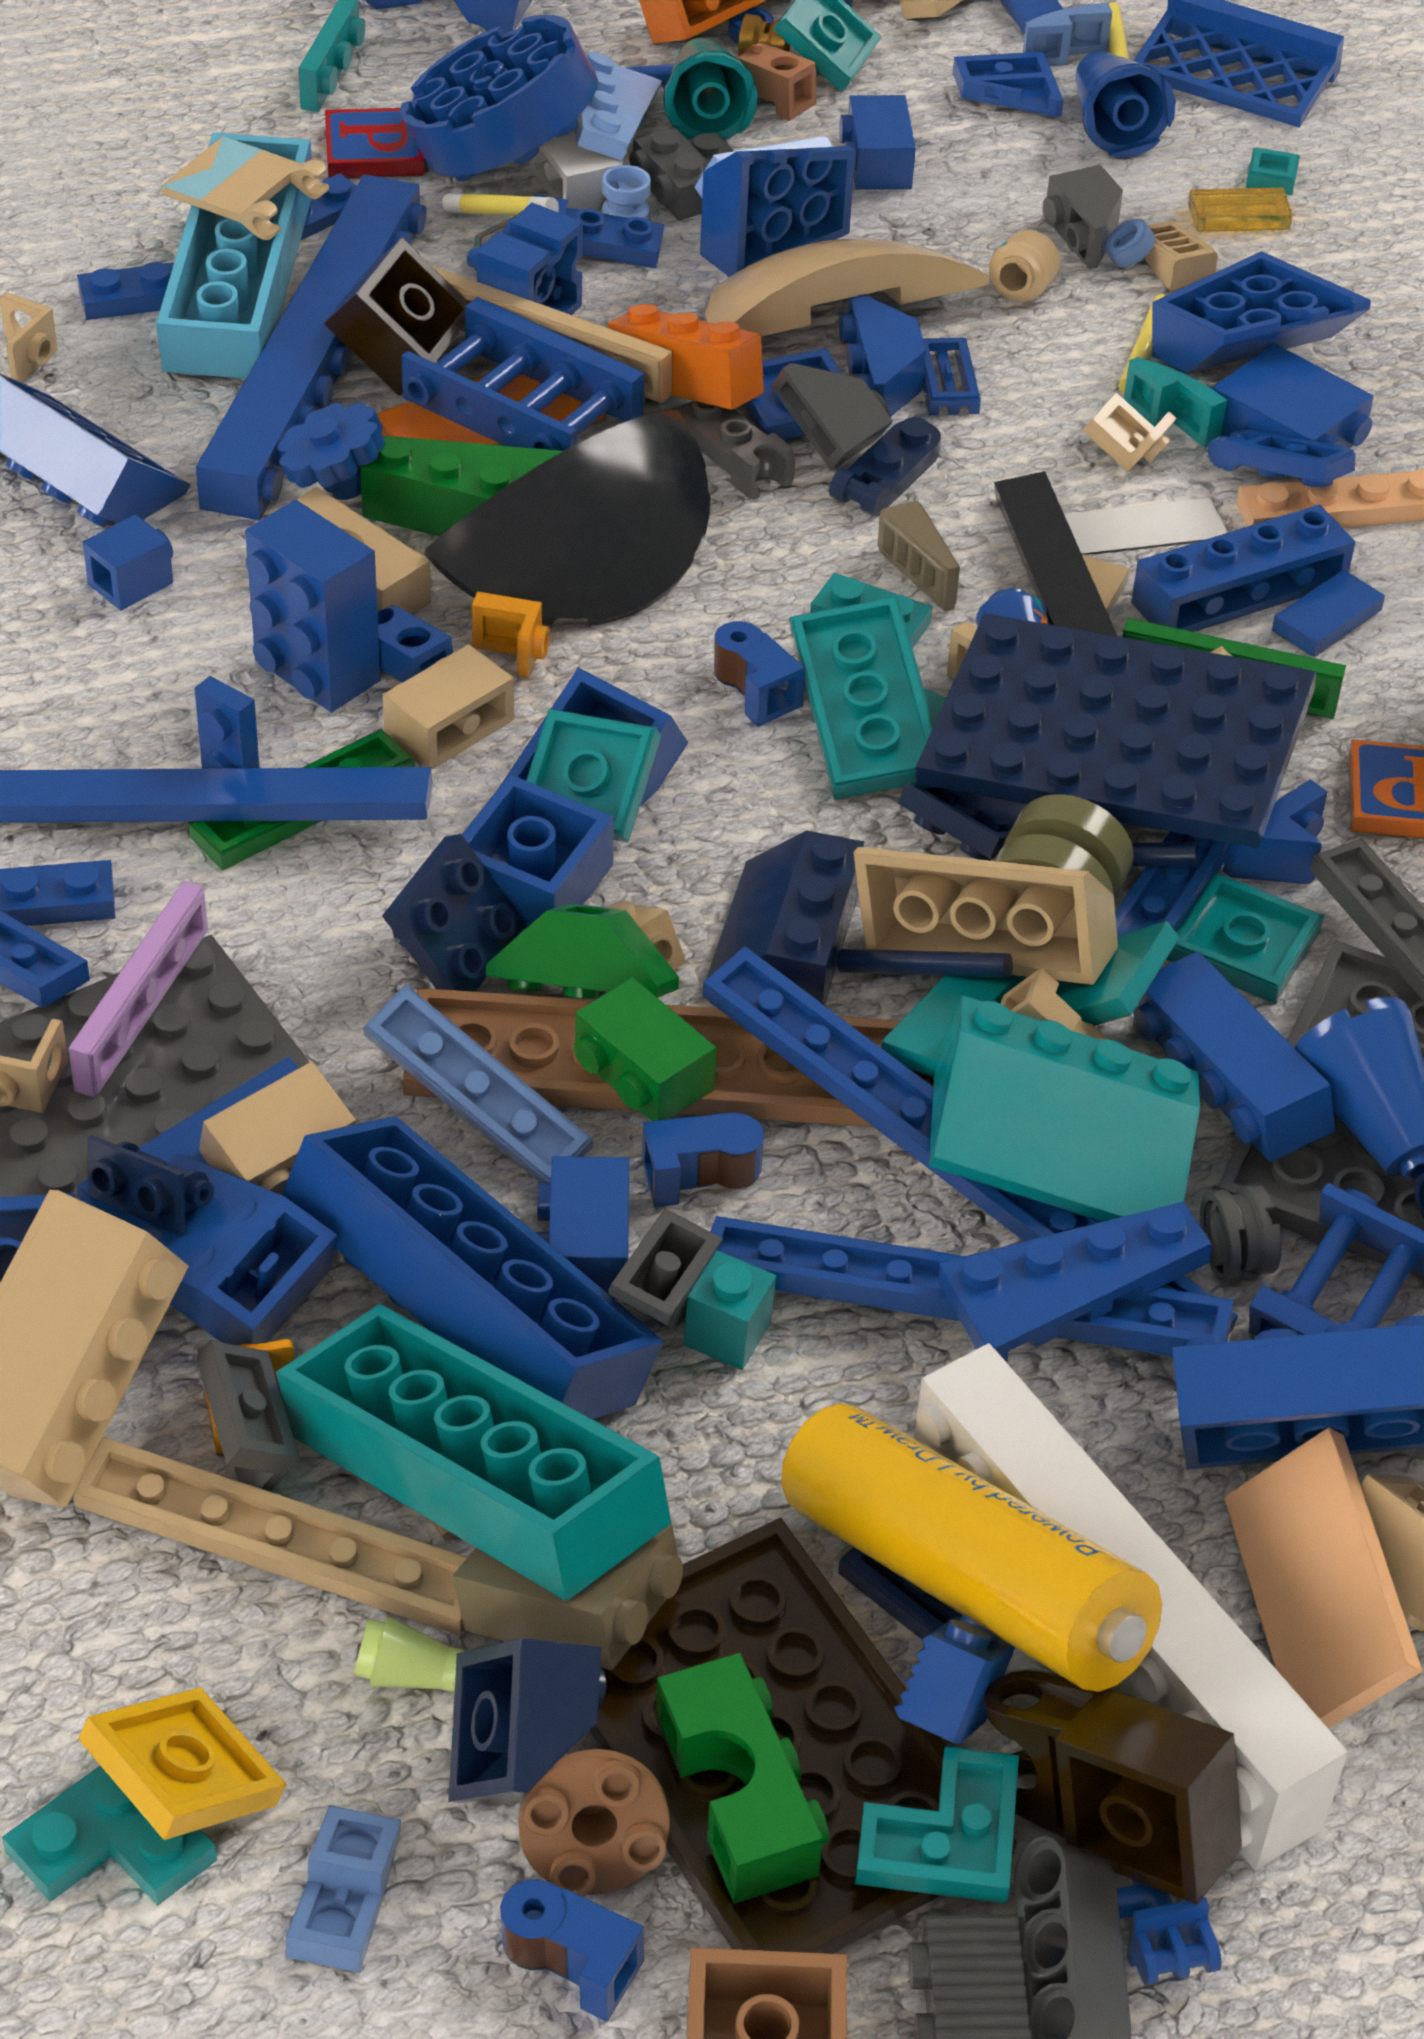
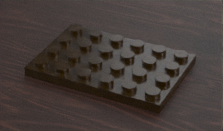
M780 1517L683 1564L682 1580L676 1594L672 1598L666 1599L647 1624L640 1641L630 1646L612 1671L601 1668L605 1674L606 1692L603 1703L598 1710V1723L589 1731L601 1749L616 1751L634 1758L647 1767L660 1783L667 1800L670 1818L666 1848L730 1947L739 1950L833 1954L941 1896L855 1884L864 1802L938 1811L944 1748L947 1744L942 1737L898 1718L894 1707L902 1702L900 1693L906 1690V1688L783 1519ZM741 1653L751 1678L760 1676L766 1683L774 1710V1718L771 1720L778 1738L788 1737L795 1748L801 1768V1780L798 1783L806 1801L816 1799L821 1806L828 1826L829 1843L822 1845L819 1877L734 1904L707 1841L709 1804L712 1800L740 1791L746 1785L737 1776L722 1770H706L681 1778L657 1723L655 1714L658 1677ZM1014 1836L1012 1857H1014L1017 1840L1014 1838Z

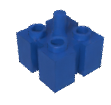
M530 203L515 218L507 222L503 233L498 232L479 248L473 247L467 255L466 261L468 266L475 268L477 271V282L573 315L582 306V272L576 270V261L583 256V222L535 203Z

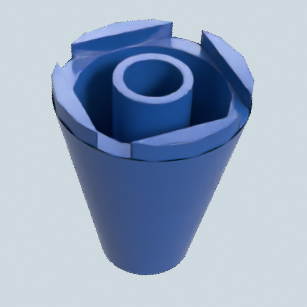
M1106 51L1092 52L1080 61L1076 69L1075 78L1084 128L1090 140L1100 149L1118 158L1138 156L1153 149L1160 142L1159 137L1167 125L1170 128L1175 116L1176 100L1171 85L1165 77L1150 66Z
M1377 997L1365 1001L1370 1009L1369 1012L1351 1018L1345 1008L1332 1014L1312 1027L1298 1041L1295 1049L1331 1084L1334 1114L1386 1174L1392 1177L1403 1176L1405 1180L1411 1181L1416 1180L1424 1173V1059L1413 1016L1406 1002L1396 997Z

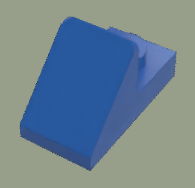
M1310 779L1275 801L1259 848L1228 843L1223 872L1231 878L1299 884L1313 882L1315 876L1310 871L1313 855L1321 853L1322 844L1316 837L1324 825L1322 815L1328 791Z

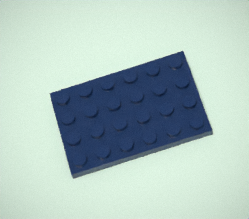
M984 613L916 765L917 784L1028 804L1037 798L1047 795H1071L1097 804L1122 823L1259 848L1315 690L1316 671Z

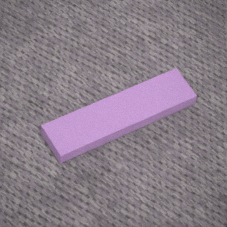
M186 881L181 883L69 1046L68 1051L75 1092L91 1097L99 1094L207 933L205 894L202 886Z

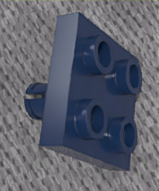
M461 834L446 836L442 839L382 915L392 929L394 938L400 940L399 944L407 949L435 989L476 992L487 977L486 964L512 942L526 926Z

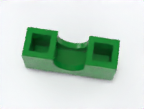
M741 1653L658 1677L655 1718L680 1777L683 1778L706 1770H722L737 1776L746 1785L740 1791L712 1800L709 1804L707 1841L733 1903L736 1904L819 1877L822 1845L829 1843L827 1822L816 1799L806 1801L798 1783L801 1780V1768L797 1753L788 1737L779 1739L771 1722L774 1718L773 1704L769 1690L762 1677L751 1678Z

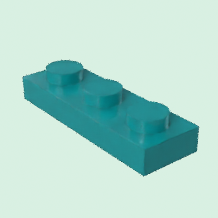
M358 0L337 1L299 66L300 107L302 110L319 112L327 96L334 94L337 80L342 70L346 71L349 68L351 54L355 47L362 45L365 35L364 18H359Z

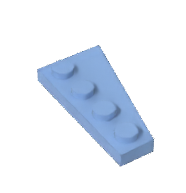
M589 52L587 57L597 75L598 84L590 103L576 118L578 121V125L575 128L576 143L579 147L622 161L634 139L636 131L638 132L644 116H646L651 103L657 95L662 80L618 66L612 59L601 53Z

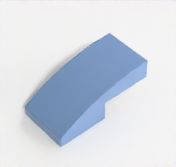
M1109 3L1061 9L1026 22L1023 53L1044 51L1049 66L1068 65L1069 55L1090 54L1095 51L1107 52L1113 13Z
M329 1805L308 1858V1881L286 1935L285 1958L360 1973L390 1876L401 1832L400 1819Z

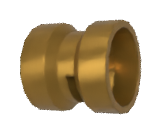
M745 14L740 29L738 56L758 43L790 52L791 45L773 30L780 19L768 23L763 21L758 15Z

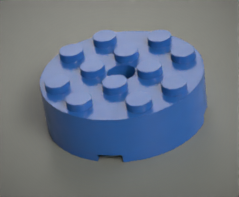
M556 15L526 17L522 21V27L505 34L500 26L495 27L468 40L446 54L415 81L410 88L414 97L411 102L407 101L401 104L400 114L427 165L434 173L455 177L457 181H465L477 173L497 168L511 161L515 164H522L533 159L539 153L541 145L553 137L566 135L578 125L576 118L593 98L597 89L598 79L568 20Z

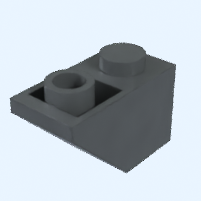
M1101 165L1049 176L1047 197L1043 200V214L1046 222L1057 231L1067 243L1069 249L1075 252L1088 269L1098 268L1106 253V240L1110 233L1118 227L1123 195L1122 188Z

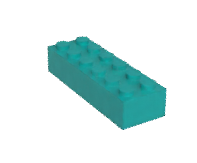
M382 1304L377 1305L276 1371L283 1404L293 1437L566 1602L671 1524L661 1462L658 1455Z

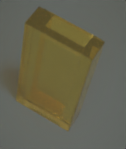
M1284 188L1191 189L1189 193L1188 206L1196 231L1291 229L1293 213Z

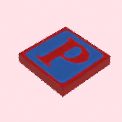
M400 108L325 110L328 178L339 173L346 178L362 177L363 174L377 177L424 175L423 156L401 117Z

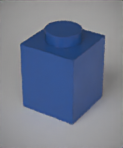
M136 514L83 541L88 585L120 611L173 583L171 563L173 548L168 537L161 530L151 527Z

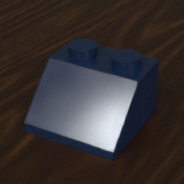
M518 1638L457 1653L448 1802L466 1803L527 1793L557 1761L598 1723V1710L603 1703L606 1692L605 1674L600 1668L601 1647Z

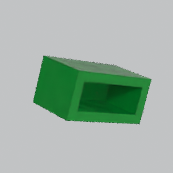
M633 977L575 1012L574 1052L581 1066L587 1072L600 1076L618 1092L622 1101L629 1108L639 1110L651 1121L668 1120L714 1090L717 1047Z

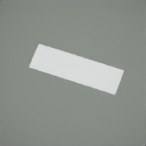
M1210 497L1064 513L1081 554L1200 541L1228 533Z

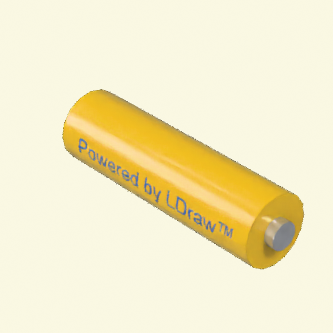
M840 1403L821 1409L805 1421L791 1440L783 1460L781 1485L786 1501L799 1514L1081 1689L1100 1692L1117 1686L1138 1668L1150 1651L1160 1627L1162 1600L1158 1584L1138 1567L857 1406Z

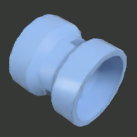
M630 165L612 167L604 172L602 192L606 200L602 205V213L626 218L641 217L650 221L649 203L645 201L649 197L651 190L650 175L645 170Z

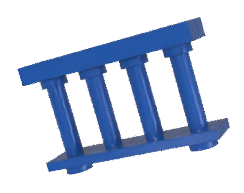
M479 297L465 306V340L438 362L433 363L410 351L401 356L404 399L494 440L503 446L564 451L576 445L577 436L604 413L623 422L643 416L644 372ZM479 355L499 364L477 383L457 374ZM521 374L541 383L519 402L498 393ZM563 393L584 402L561 422L541 413L545 407Z
M1327 1182L1321 1192L1319 1221L1330 1227L1290 1292L1283 1291L1278 1293L1264 1285L1261 1286L1249 1305V1333L1256 1337L1257 1334L1267 1330L1290 1329L1295 1331L1297 1335L1325 1333L1326 1328L1337 1324L1316 1313L1312 1305L1354 1239L1388 1256V1259L1349 1322L1362 1323L1366 1325L1367 1329L1377 1328L1412 1269L1424 1274V1231L1380 1209L1376 1202L1366 1194L1354 1189L1344 1191Z

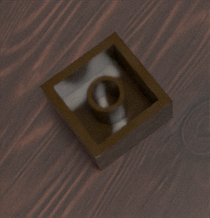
M401 237L367 269L324 324L397 395H401L403 393L401 356L410 351L436 363L465 325V306L469 302Z

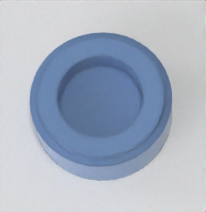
M1132 219L1126 221L1110 233L1106 240L1105 252L1117 267L1132 266L1141 261L1152 250L1155 244V235L1144 220Z

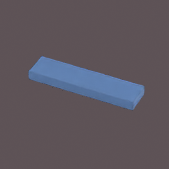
M407 984L363 1027L366 1038L537 1181L551 1182L552 1156L584 1157L593 1148V1139Z

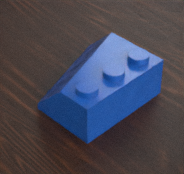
M850 146L736 151L704 170L700 255L730 277L734 273L770 255L811 243L835 240L849 234L856 150Z
M1261 251L1153 301L1152 356L1173 366L1178 371L1190 373L1255 357L1273 343L1288 349L1329 339L1370 309L1371 300Z

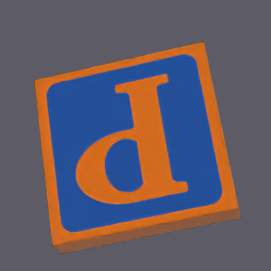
M1352 739L1348 753L1351 831L1424 838V746Z

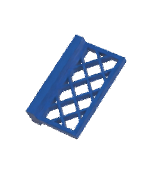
M1168 0L1166 12L1134 61L1159 71L1169 82L1172 89L1300 128L1327 82L1333 83L1340 72L1344 36L1225 0ZM1167 34L1179 36L1182 39L1171 41ZM1209 46L1225 51L1213 54ZM1198 49L1202 55L1199 58L1183 61L1179 53ZM1166 56L1172 62L1171 65L1163 67L1149 64L1150 60ZM1251 59L1268 64L1256 67ZM1240 61L1245 70L1225 74L1221 66ZM1210 69L1214 77L1201 80L1192 77L1191 73ZM1294 72L1311 77L1298 80ZM1282 74L1287 83L1268 87L1263 79ZM1252 82L1257 90L1243 93L1235 90L1233 86ZM1295 95L1299 104L1297 108H1292L1277 103L1276 99Z

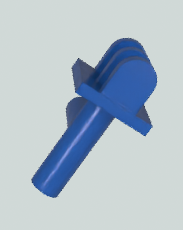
M1132 1880L1133 1885L1117 1888L1120 1919L1132 1917L1127 1959L1131 1967H1137L1144 1985L1157 1983L1159 1974L1172 1972L1176 1979L1189 1977L1190 1968L1203 1966L1207 1973L1221 1970L1220 1949L1208 1920L1209 1904L1206 1897L1198 1905L1190 1901L1173 1903L1168 1893Z

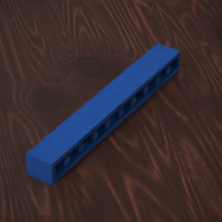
M363 174L196 465L199 509L260 521L269 503L278 500L285 476L279 463L282 456L277 448L278 444L284 439L285 433L289 428L305 424V419L311 412L329 406L333 394V386L337 378L344 377L348 369L352 350L324 323L367 269L401 237L411 245L415 235L422 234L426 223V206L420 205L419 184Z

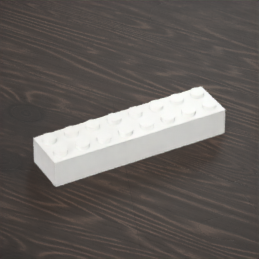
M988 1343L922 1377L914 1433L916 1441L1138 1567L1158 1584L1162 1600L1160 1627L1152 1647L1131 1675L1117 1686L1109 1689L1234 1733L1242 1850L1240 1853L1251 1867L1257 1871L1322 1831L1346 1761L1347 1749L991 1344Z

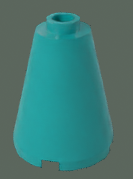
M696 38L687 42L682 47L667 79L663 102L669 121L687 140L699 134L716 132L726 142V139L738 132L741 134L748 128L757 110L758 92L751 72L739 59L710 39Z

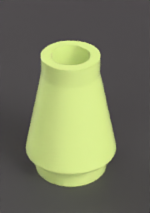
M387 1616L386 1622L368 1618L353 1675L371 1679L369 1687L424 1688L454 1692L457 1653L464 1652V1650L448 1646Z

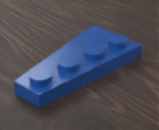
M1183 1201L939 1263V1284L975 1348L978 1349L990 1343L1007 1362L1008 1351L1024 1343L1030 1342L1036 1348L1058 1337L1059 1326L1082 1315H1085L1091 1321L1112 1311L1113 1300L1131 1291L1143 1296L1210 1263L1211 1242Z

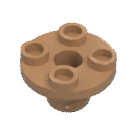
M589 1749L567 1754L557 1761L523 1795L518 1815L519 1837L523 1852L532 1868L547 1882L558 1887L566 1888L582 1897L614 1892L638 1881L649 1871L658 1867L665 1858L670 1818L664 1791L652 1772L630 1756L605 1749Z

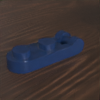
M917 417L908 418L895 424L848 469L840 468L835 473L830 483L829 495L844 503L850 500L860 504L862 511L878 517L882 509L889 507L936 462L939 457L941 443L939 430L927 420Z

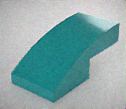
M1138 357L1129 360L1124 400L1155 427L1170 412L1176 417L1173 423L1204 448L1208 447L1207 445L1210 444L1211 440L1221 436L1227 399L1200 381L1168 366Z

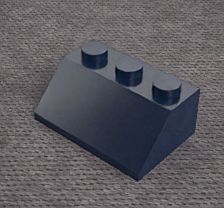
M806 830L746 861L706 979L746 946L825 1006L837 968V955L839 950L843 948L859 896L853 852L857 847H864V841Z

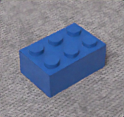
M296 499L245 530L246 566L249 576V608L252 615L253 654L255 661L267 672H273L295 687L303 697L312 699L332 713L380 682L375 551Z

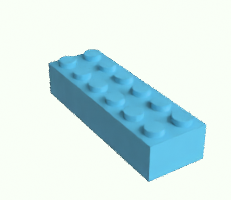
M213 132L209 144L210 147L222 136L299 163L312 160L311 141L306 139ZM291 182L268 200L274 203L278 209L277 214L269 219V221L279 225L281 231L269 240L258 238L240 222L191 205L156 322L162 372L232 377L237 379L247 378L280 320L311 198L303 194Z

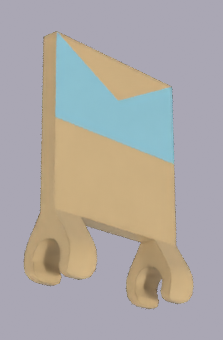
M222 136L161 186L162 194L240 222L258 238L269 240L280 232L281 228L279 225L269 221V219L277 214L278 209L274 203L268 200L290 182L303 194L312 199L320 198L329 190V185L318 180L327 171L326 165L322 161L315 159L299 163Z

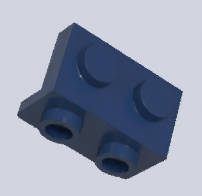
M907 783L897 803L916 814L913 821L918 826L939 835H944L946 832L961 841L959 848L962 852L972 858L988 861L996 858L1004 846V842L1018 815L1027 805L917 783Z

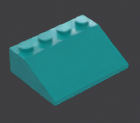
M962 995L939 1044L938 1061L934 1069L929 1167L1102 1222L1183 1202L1200 1112L1198 1071L1189 1069L1184 1064L1173 1059H1158L1130 1050L1115 1040H1099L1069 1030L1066 1026L1056 1021H1041L1010 1011L1002 1004L994 1001H979Z

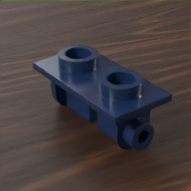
M94 1135L87 1137L90 1197L180 1236L186 1233L185 1213L198 1207H205L211 1202L214 1195V1187L209 1182V1178L205 1173L198 1170L188 1171L178 1166L171 1168L167 1166L166 1161L140 1151L139 1147L131 1142L125 1141L113 1144Z

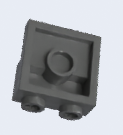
M673 127L670 129H659L652 134L633 139V151L629 155L630 166H637L650 175V191L654 194L656 200L661 205H664L679 221L702 214V198L695 189V185L714 155L733 152L734 150L716 132L699 134L687 140Z

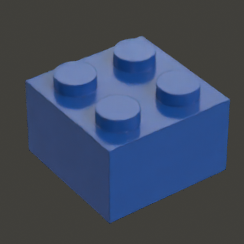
M509 774L462 834L526 924L523 928L524 930L546 910L569 903L583 905L613 866V816Z

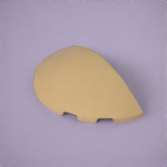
M870 238L821 241L770 255L722 281L708 297L705 322L714 324L733 322L739 325V329L759 333L762 337L811 326V306L877 291H883L897 303L903 305L989 285V276L979 269L947 254L908 243Z

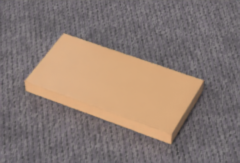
M1328 1427L1224 1496L1275 1668L1328 1729L1423 1672L1343 1434Z

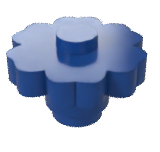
M362 402L351 404L345 409L340 403L331 404L324 409L311 412L306 417L305 424H299L287 430L284 439L281 440L277 447L282 456L279 463L287 479L290 482L296 483L300 488H305L318 482L325 491L332 493L334 498L338 500L352 499L362 494L360 466L373 462L385 445V440L381 434L383 426L375 410L371 407H366Z

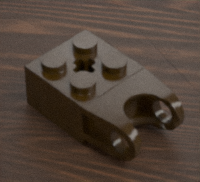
M1024 1670L1011 1672L999 1677L988 1686L984 1693L987 1719L1002 1735L1012 1739L1024 1749L1012 1753V1755H1019L1018 1776L1022 1774L1037 1775V1783L1034 1788L1022 1789L1017 1787L1015 1814L1064 1838L1066 1844L1107 1859L1113 1867L1114 1873L1198 1905L1242 1850L1234 1733L1112 1689L1100 1692L1084 1690L1064 1677L1039 1671ZM1020 1694L1031 1695L1040 1700L1036 1705L1027 1709H1019L1002 1704L1007 1698Z

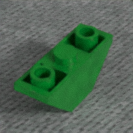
M569 903L546 910L486 964V976L507 979L508 988L521 991H538L544 988V984L563 986V995L597 998L600 996V991L609 992L631 977L657 998L679 990V976L627 910Z

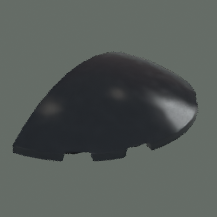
M678 410L661 411L629 420L585 439L518 478L448 529L425 549L424 554L446 578L473 598H475L478 591L542 602V624L552 625L558 618H586L589 625H597L631 616L648 608L664 597L679 583L694 561V555L701 539L706 534L710 516L711 497L708 491L706 465L703 455L691 429Z

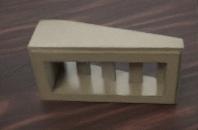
M919 501L882 509L879 517L877 544L881 553L944 611L955 609L960 566Z

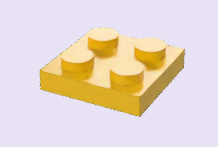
M201 1687L88 1716L78 1738L163 1840L275 1807L287 1785Z

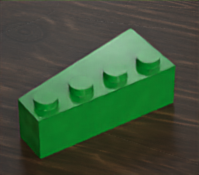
M382 435L385 445L379 451L377 458L369 464L360 466L362 514L365 518L440 537L503 488L563 451Z

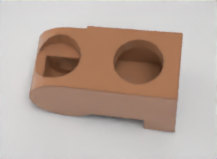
M761 43L751 46L742 55L735 56L751 72L756 83L758 97L776 104L777 115L790 121L816 105V70L814 61Z

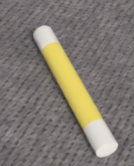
M447 193L442 200L443 208L448 213L515 216L530 203H535L556 212L559 211L558 201L553 197Z

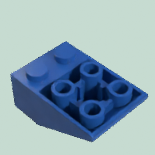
M177 1152L167 1162V1166L171 1168L178 1166L188 1171H201L208 1176L209 1182L214 1187L213 1198L207 1206L198 1207L185 1213L186 1233L180 1236L125 1211H122L117 1218L149 1232L189 1266L170 1303L172 1307L220 1342L233 1345L266 1343L332 1269L337 1234L286 1197Z

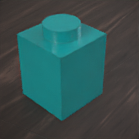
M716 1250L687 1297L683 1345L743 1370L771 1324L777 1275Z

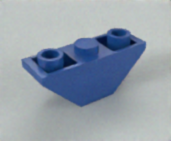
M865 294L848 298L847 313H840L839 335L841 343L848 344L847 364L849 373L857 374L856 377L862 378L870 390H875L883 397L889 409V416L892 417L922 392L926 347L918 320Z

